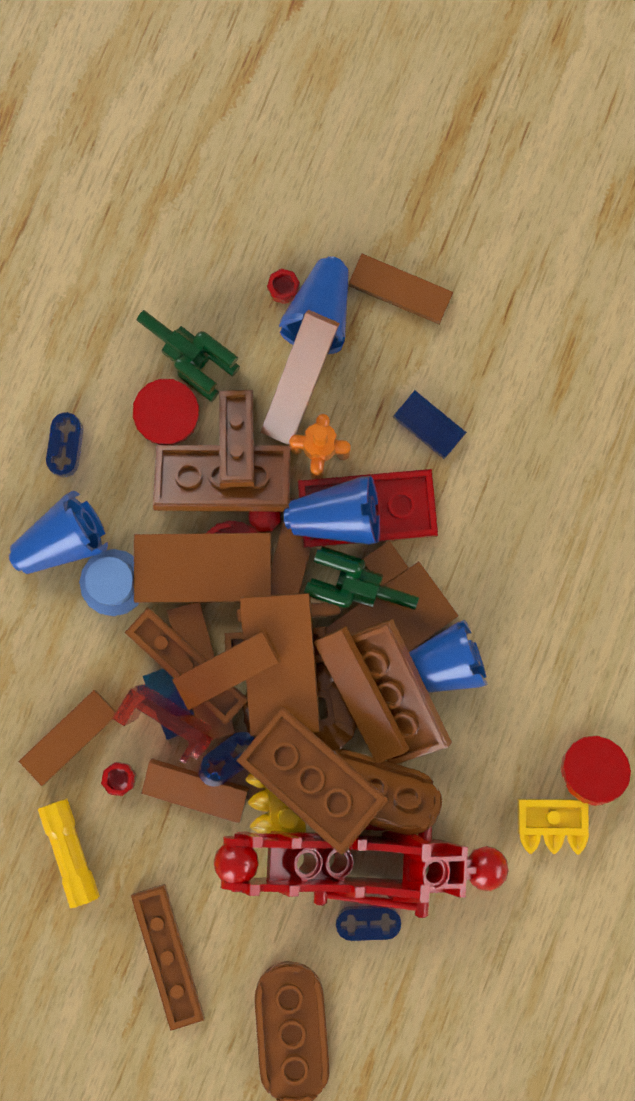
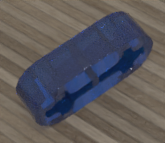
M69 412L56 415L50 427L46 465L52 473L59 477L73 475L78 469L84 432L83 425L74 414ZM67 420H70L71 425L76 427L75 432L70 431L68 433L67 442H64V433L59 430V427L65 426ZM66 448L65 455L71 460L70 465H64L63 470H60V467L54 463L55 458H61L62 450Z
M238 732L206 754L198 769L201 780L206 785L212 787L220 786L243 770L244 767L237 761L242 753L234 758L231 754L234 753L237 743L240 746L245 744L249 746L255 737L247 732ZM223 760L226 762L220 771L221 776L216 772L213 774L208 773L210 762L214 766Z
M382 906L345 907L339 911L335 922L340 937L348 941L393 939L398 935L402 924L396 909ZM385 913L389 914L390 920H395V924L389 925V931H383L381 925H370V921L382 920V914ZM348 915H354L355 921H366V925L355 926V932H348L347 926H341V922L347 921Z

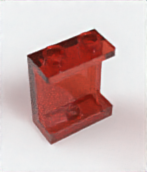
M145 684L135 686L129 690L112 718L121 725L126 726L136 721L143 712L186 739L189 744L179 759L184 764L192 758L198 760L213 739L208 736L212 726Z

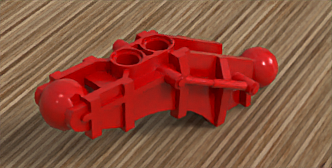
M368 825L364 829L373 831H386V829H382L372 825ZM432 827L418 835H405L392 831L383 832L382 836L359 835L349 847V849L356 851L372 850L404 853L403 879L347 876L350 874L354 864L351 852L347 850L344 855H341L316 832L234 833V836H223V845L216 851L213 861L215 872L221 880L220 888L231 890V892H242L248 896H260V892H279L288 897H299V892H314L313 903L319 906L327 904V899L412 910L415 911L414 915L418 918H426L428 916L430 893H447L459 898H465L467 880L479 890L492 891L502 886L509 872L507 859L496 848L489 846L474 849L468 856V847L440 839H432ZM254 848H268L266 877L253 878L259 866L258 855ZM303 854V864L298 868V859ZM334 854V862L332 866L329 867V860L331 856ZM428 865H429V870H428V873H427V875H426V868H427ZM365 894L386 895L388 898L367 897Z

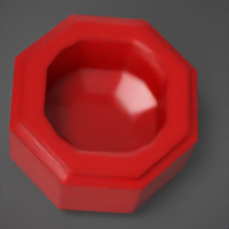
M281 268L270 274L267 290L273 301L282 304L293 301L300 289V282L295 273Z
M249 511V523L259 533L273 532L281 523V512Z
M114 762L103 770L101 784L108 794L123 796L134 788L136 773L130 764Z

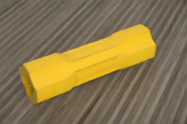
M66 798L38 808L45 834L49 837L62 876V885L70 909L98 899L100 895L93 874L88 868L75 829V820L68 799Z

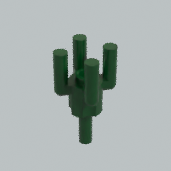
M145 310L136 319L141 325L165 342L162 353L174 362V366L178 370V377L210 402L217 398L219 391L215 389L217 383L200 371L210 359L232 377L240 368L236 363L238 356L204 331L198 332L196 336L182 326L177 330L171 331Z
M324 546L317 550L314 558L315 563L341 572L336 585L314 578L307 582L304 593H310V597L342 608H348L353 601L373 607L376 598L416 610L420 597L381 585L383 575L364 569L365 561L363 559Z

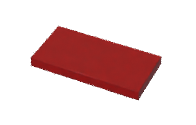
M432 469L298 480L299 498L361 476H371L374 480L378 504L375 507L376 516L379 515L380 517L379 542L438 536ZM303 536L304 548L360 544L322 538L310 540V537Z

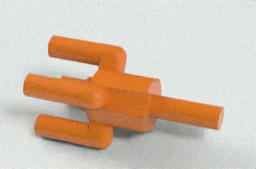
M320 414L317 417L316 423L309 426L305 431V436L293 435L289 439L290 450L293 454L298 455L304 450L306 456L311 459L310 476L312 479L323 478L325 461L331 459L334 454H337L340 460H347L350 456V443L344 440H337V435L330 426V419L326 414Z

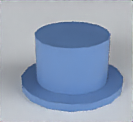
M110 549L88 560L82 569L79 584L82 597L89 607L100 614L118 616L127 614L139 605V603H134V556L126 551Z

